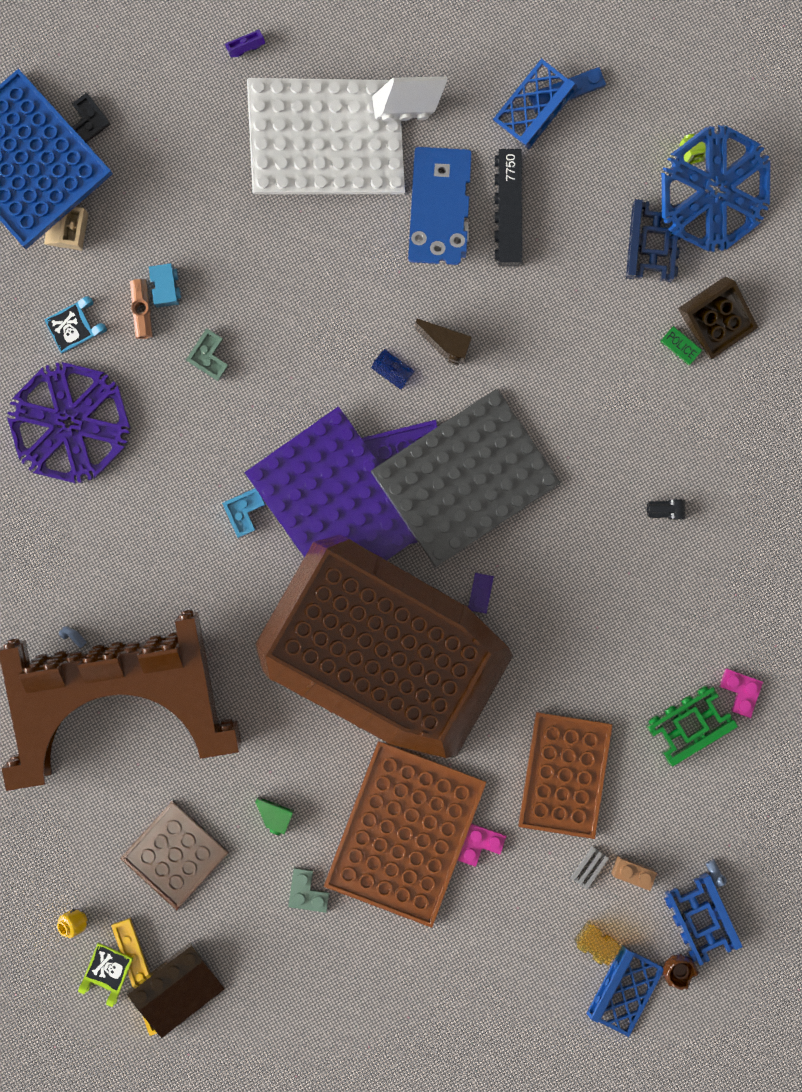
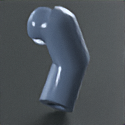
M715 860L706 862L714 885L719 888L725 886L727 880L721 874Z

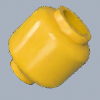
M72 909L64 913L58 919L57 928L59 933L68 938L79 935L87 927V917L85 913L78 909Z

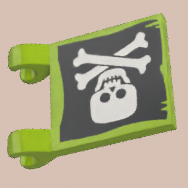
M98 942L78 992L81 994L88 992L92 982L111 991L106 1005L113 1007L118 1001L133 958Z

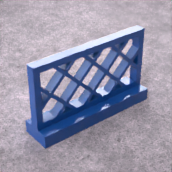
M541 58L493 120L520 141L527 149H530L578 88L573 81L567 79ZM542 66L546 67L549 76L538 78L539 69ZM553 79H561L564 82L560 88L552 89ZM549 80L550 90L539 91L538 82ZM536 82V92L526 93L525 87L527 84ZM550 94V101L547 104L540 105L539 95ZM537 95V105L527 106L526 97ZM516 98H523L524 107L514 108L513 102ZM538 109V116L535 119L528 120L527 110ZM524 111L525 120L515 122L514 112ZM511 113L512 122L503 123L499 119L503 114ZM525 124L526 131L520 137L515 132V125Z
M622 945L586 1014L591 1020L629 1037L663 973V966ZM633 957L640 960L641 967L631 969L630 963ZM651 967L657 968L656 974L648 978L646 969ZM643 971L645 979L635 982L633 974ZM630 975L632 984L622 987V978ZM646 983L648 988L646 993L639 995L637 986ZM634 988L636 996L626 1000L624 991ZM621 992L623 1001L613 1004L612 998L614 994ZM637 1001L639 1005L637 1010L630 1012L628 1003ZM625 1005L627 1014L617 1017L615 1008ZM612 1009L614 1018L607 1021L602 1019L604 1013ZM628 1018L629 1025L627 1029L620 1028L618 1021Z

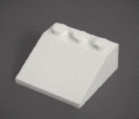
M447 76L392 78L372 96L375 119H382L385 122L392 121L395 118H400L401 121H407L411 118H417L418 120L428 119L437 108L447 83Z

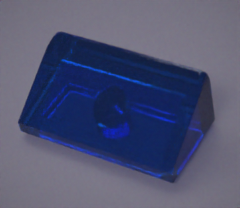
M385 349L371 366L375 372L399 389L405 386L415 372Z

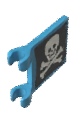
M89 296L44 319L62 354L107 331L106 326L102 323L97 324L91 329L82 310L94 304Z

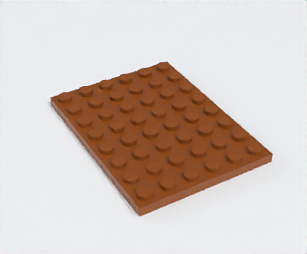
M378 741L323 887L432 928L486 781Z

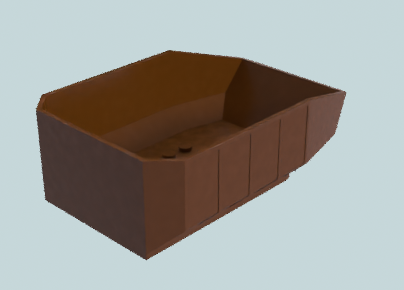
M336 535L312 543L255 643L262 671L270 680L279 683L390 745L443 758L458 755L513 657L509 647L466 605L452 599L438 589L426 584L342 535Z

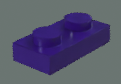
M258 29L225 43V47L231 58L239 57L244 52L260 48L265 44V40Z
M480 573L474 574L468 605L471 611L487 614L494 576Z

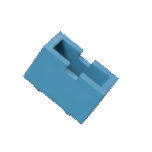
M171 263L149 266L150 281L155 285V289H152V295L156 308L179 305V299L182 297L180 287L176 285V280H179L177 268L174 269Z

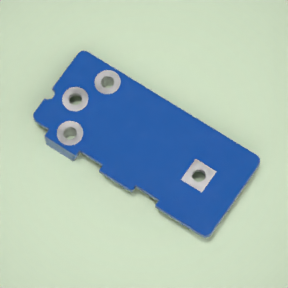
M431 147L415 148L408 260L410 262L439 264L440 261H445L449 265H459L461 258H466L467 231L463 230L464 218H468L469 196H465L466 183H470V150ZM444 169L446 172L441 174L439 170ZM439 246L441 251L437 252L434 248Z

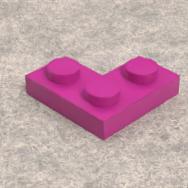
M725 669L719 687L737 693L731 711L751 718L763 682Z
M471 823L458 861L476 867L482 849L501 854L506 835Z

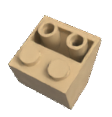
M75 207L46 232L44 244L82 251L88 220V212L85 208Z

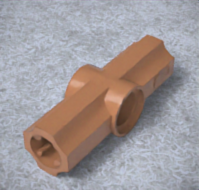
M135 279L130 281L131 309L134 317L136 339H149L153 337L147 280ZM140 305L146 306V310L143 313H137V308Z

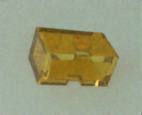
M588 920L574 939L578 944L576 947L585 954L587 951L593 955L592 959L600 965L605 963L609 966L622 947L619 942L609 935L602 936L600 929Z

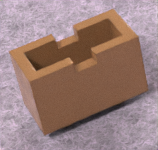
M617 855L611 874L617 879L651 891L657 872L650 867Z

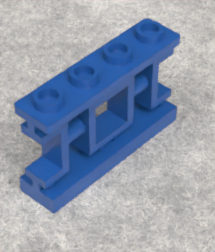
M707 872L700 875L699 878L693 879L697 889L680 896L678 889L675 887L671 891H665L667 897L664 898L668 908H672L675 913L672 917L676 926H680L683 931L680 934L685 945L689 944L691 951H688L691 959L693 962H697L699 966L704 965V962L710 961L706 953L707 951L722 944L727 952L743 947L711 876ZM702 884L714 906L712 908L708 901L701 904L697 902L695 896L704 893ZM676 896L679 903L689 900L692 908L683 912L686 920H683L673 897ZM707 909L713 924L696 931L690 916ZM717 920H720L729 943H727L724 936L716 940L714 939L712 932L721 928ZM691 932L695 939L705 936L708 942L699 947L702 953L701 956L690 936Z

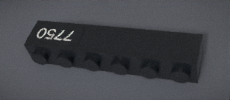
M499 149L498 155H494V167H498V174H494V186H498V193H494V204H498V212L494 213V223H498V230L494 232V242H498V249H495L494 260L498 261V267H521L522 149Z

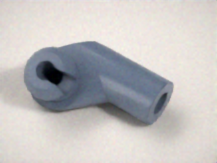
M68 626L62 627L63 629L59 631L62 639L70 637L79 648L87 643L78 631Z

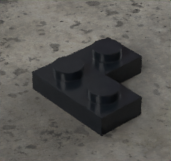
M87 92L72 103L73 107L83 118L72 128L85 143L111 125Z

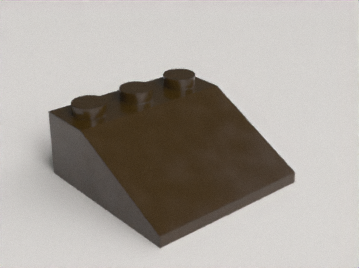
M726 276L678 308L686 325L711 360L758 328L736 282Z

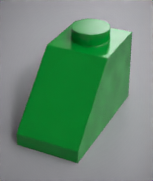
M258 797L255 803L266 828H269V832L280 836L281 833L285 835L294 810Z

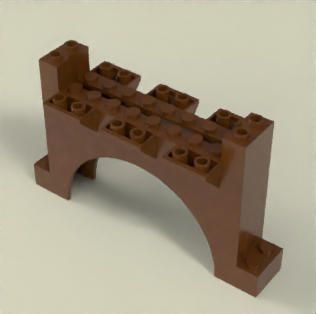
M193 610L182 611L177 617L178 619L175 620L177 632L168 634L169 637L161 638V635L149 637L150 640H147L145 644H139V642L123 644V641L112 643V646L104 647L103 644L96 645L85 654H82L81 651L73 653L59 651L54 653V656L47 657V654L35 656L36 659L30 662L26 640L20 641L19 638H15L3 644V647L0 649V663L19 753L12 755L1 768L6 791L45 785V776L52 775V745L61 722L79 706L105 696H137L165 707L176 715L188 729L197 746L200 759L238 753L242 743L238 720L226 719L218 723L199 613L193 612Z

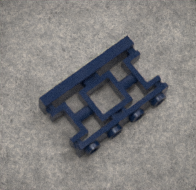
M635 199L632 204L626 279H642L643 271L648 270L661 272L660 281L671 283L678 275V266H675V263L680 254V247H677V241L680 240V237L674 234L670 236L668 228L660 227L661 219H663L662 212L649 211V201L643 202V200ZM670 204V205H671L672 207H677L679 204H676V205ZM642 209H644L643 217L653 218V226H643L642 233H640ZM647 233L664 234L663 250L646 249ZM638 247H640V255H649L650 259L649 264L640 263L638 271H636ZM669 249L668 274H666L667 266L657 265V256L667 257Z

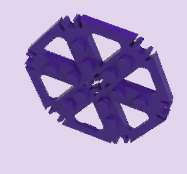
M57 362L55 371H51L50 366L46 365V371L48 372L46 374L45 368L42 367L12 398L13 400H18L19 403L10 402L11 405L16 406V411L8 412L7 414L15 418L7 417L18 458L19 460L22 459V464H26L27 461L32 462L31 467H29L30 471L35 470L33 472L35 474L77 484L75 476H77V481L83 483L82 476L84 474L91 481L92 474L90 472H92L94 479H96L126 448V446L119 445V442L128 444V441L122 440L121 437L124 433L130 434V431L123 429V427L130 429L131 427L119 386L117 385L116 387L114 381L107 385L106 381L109 379L107 374L104 375L105 373L64 362H61L62 369L61 365ZM70 374H78L92 378L93 384L74 402L68 383V376ZM41 382L48 384L54 409L31 404L27 400L28 395ZM106 399H114L119 414V421L116 424L89 418ZM69 418H71L72 422L79 425H70L69 428H67V425L63 422H60V420L68 421ZM27 422L49 428L31 448L25 447L20 431L22 423ZM84 437L111 444L112 450L99 464L94 465L91 463ZM63 443L65 444L71 466V471L68 473L51 470L46 467V461Z

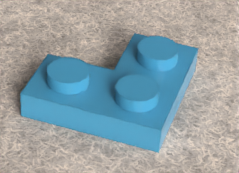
M255 488L222 503L237 538L256 531L248 513L265 506V503Z

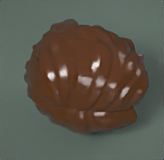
M682 954L672 955L667 959L663 967V975L668 985L680 990H687L692 978L699 974L693 960Z

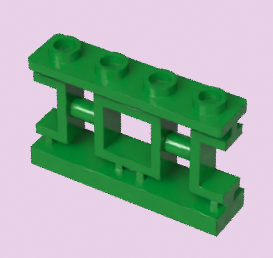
M705 685L697 690L698 694L693 697L689 695L683 698L680 705L676 707L672 705L664 710L665 714L662 716L656 715L648 720L649 724L646 725V728L654 737L661 732L670 747L662 752L670 766L677 765L738 727L730 713L727 712L722 716L718 714L711 702L719 697L713 686L708 687ZM710 694L709 697L704 699L709 709L701 714L696 706L688 709L689 706ZM694 712L702 728L687 737L678 721ZM674 715H678L671 719L676 727L675 730L667 734L663 726L655 729L656 726ZM714 716L718 723L726 720V722L704 734L710 730L705 722L709 717ZM681 735L685 743L693 740V742L671 755L672 752L677 750L672 742L673 739Z

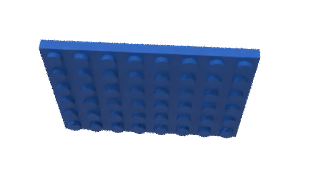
M17 69L0 84V221L25 249H28L112 176L113 173L27 77Z

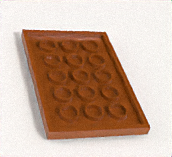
M541 712L535 713L518 827L595 839L613 724Z

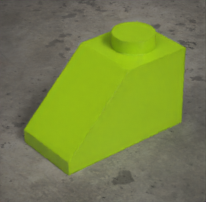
M688 134L684 136L679 145L682 146L693 136H695V134ZM699 142L686 152L684 160L689 164L703 162L706 158L705 143Z

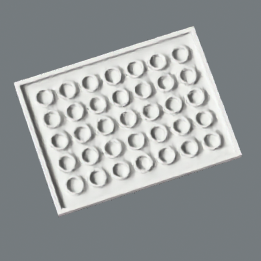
M248 78L247 90L253 194H404L400 118H395L392 121L385 122L382 119H375L372 96L390 80Z

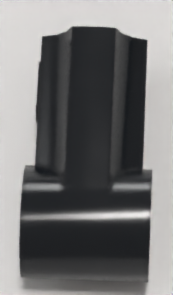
M685 500L648 501L647 517L668 518L672 520L685 519Z

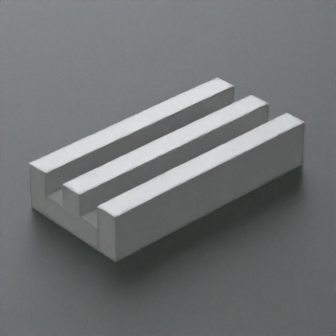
M592 846L570 878L587 890L609 858ZM593 853H596L597 855L594 857V859L587 867V869L580 877V879H578L577 876L579 875L581 870L589 861ZM601 857L602 860H601L600 863L597 865V867L595 868V870L592 872V874L590 875V877L588 878V880L584 883L583 881L585 880V878L587 877V875L590 873V871L592 870V868L594 867V865L597 863V861H598L599 858Z

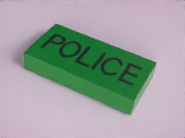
M674 326L660 341L687 365H691L702 351Z

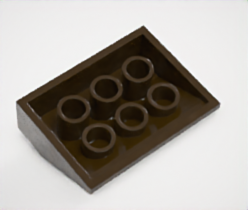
M190 942L127 991V996L157 1034L163 1038L225 988Z

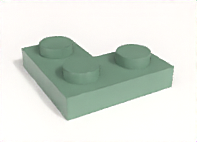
M206 328L186 361L219 382L229 366L214 356L223 338Z
M294 867L288 907L326 913L329 892L311 889L313 870Z

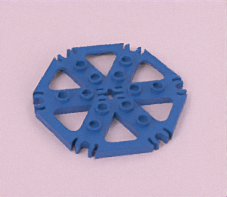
M718 125L717 133H715V127H705L670 155L676 157V159H667L672 163V167L670 169L663 167V170L669 173V175L661 172L662 218L664 223L673 222L672 226L668 228L672 232L671 234L706 251L715 252L716 244H718L719 250H727L758 226L761 222H758L755 218L764 219V217L760 216V210L768 211L769 209L763 203L770 205V160H768V155L760 157V153L764 150V147H759L762 144L728 126ZM731 138L744 145L746 152L727 167V139ZM699 142H704L706 146V172L684 160L685 153ZM756 171L759 172L760 187L759 194L756 197L736 188ZM677 180L696 190L694 194L677 207L670 205V184L673 181ZM710 185L718 186L719 190L723 193L715 192V190H713V188L710 187ZM727 206L743 214L746 218L745 223L729 235H727ZM706 211L705 236L698 238L686 232L685 226Z

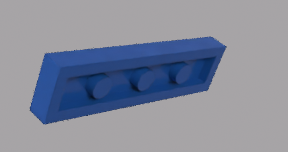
M600 67L568 78L578 88L569 100L606 86ZM561 81L553 84L552 89L560 88L564 82ZM548 86L543 89H540L539 91L550 90V88ZM550 94L539 95L540 105L547 104L550 101ZM537 95L529 96L532 106L537 105Z

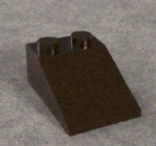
M417 318L415 329L448 360V363L459 366V364L463 365L472 337Z

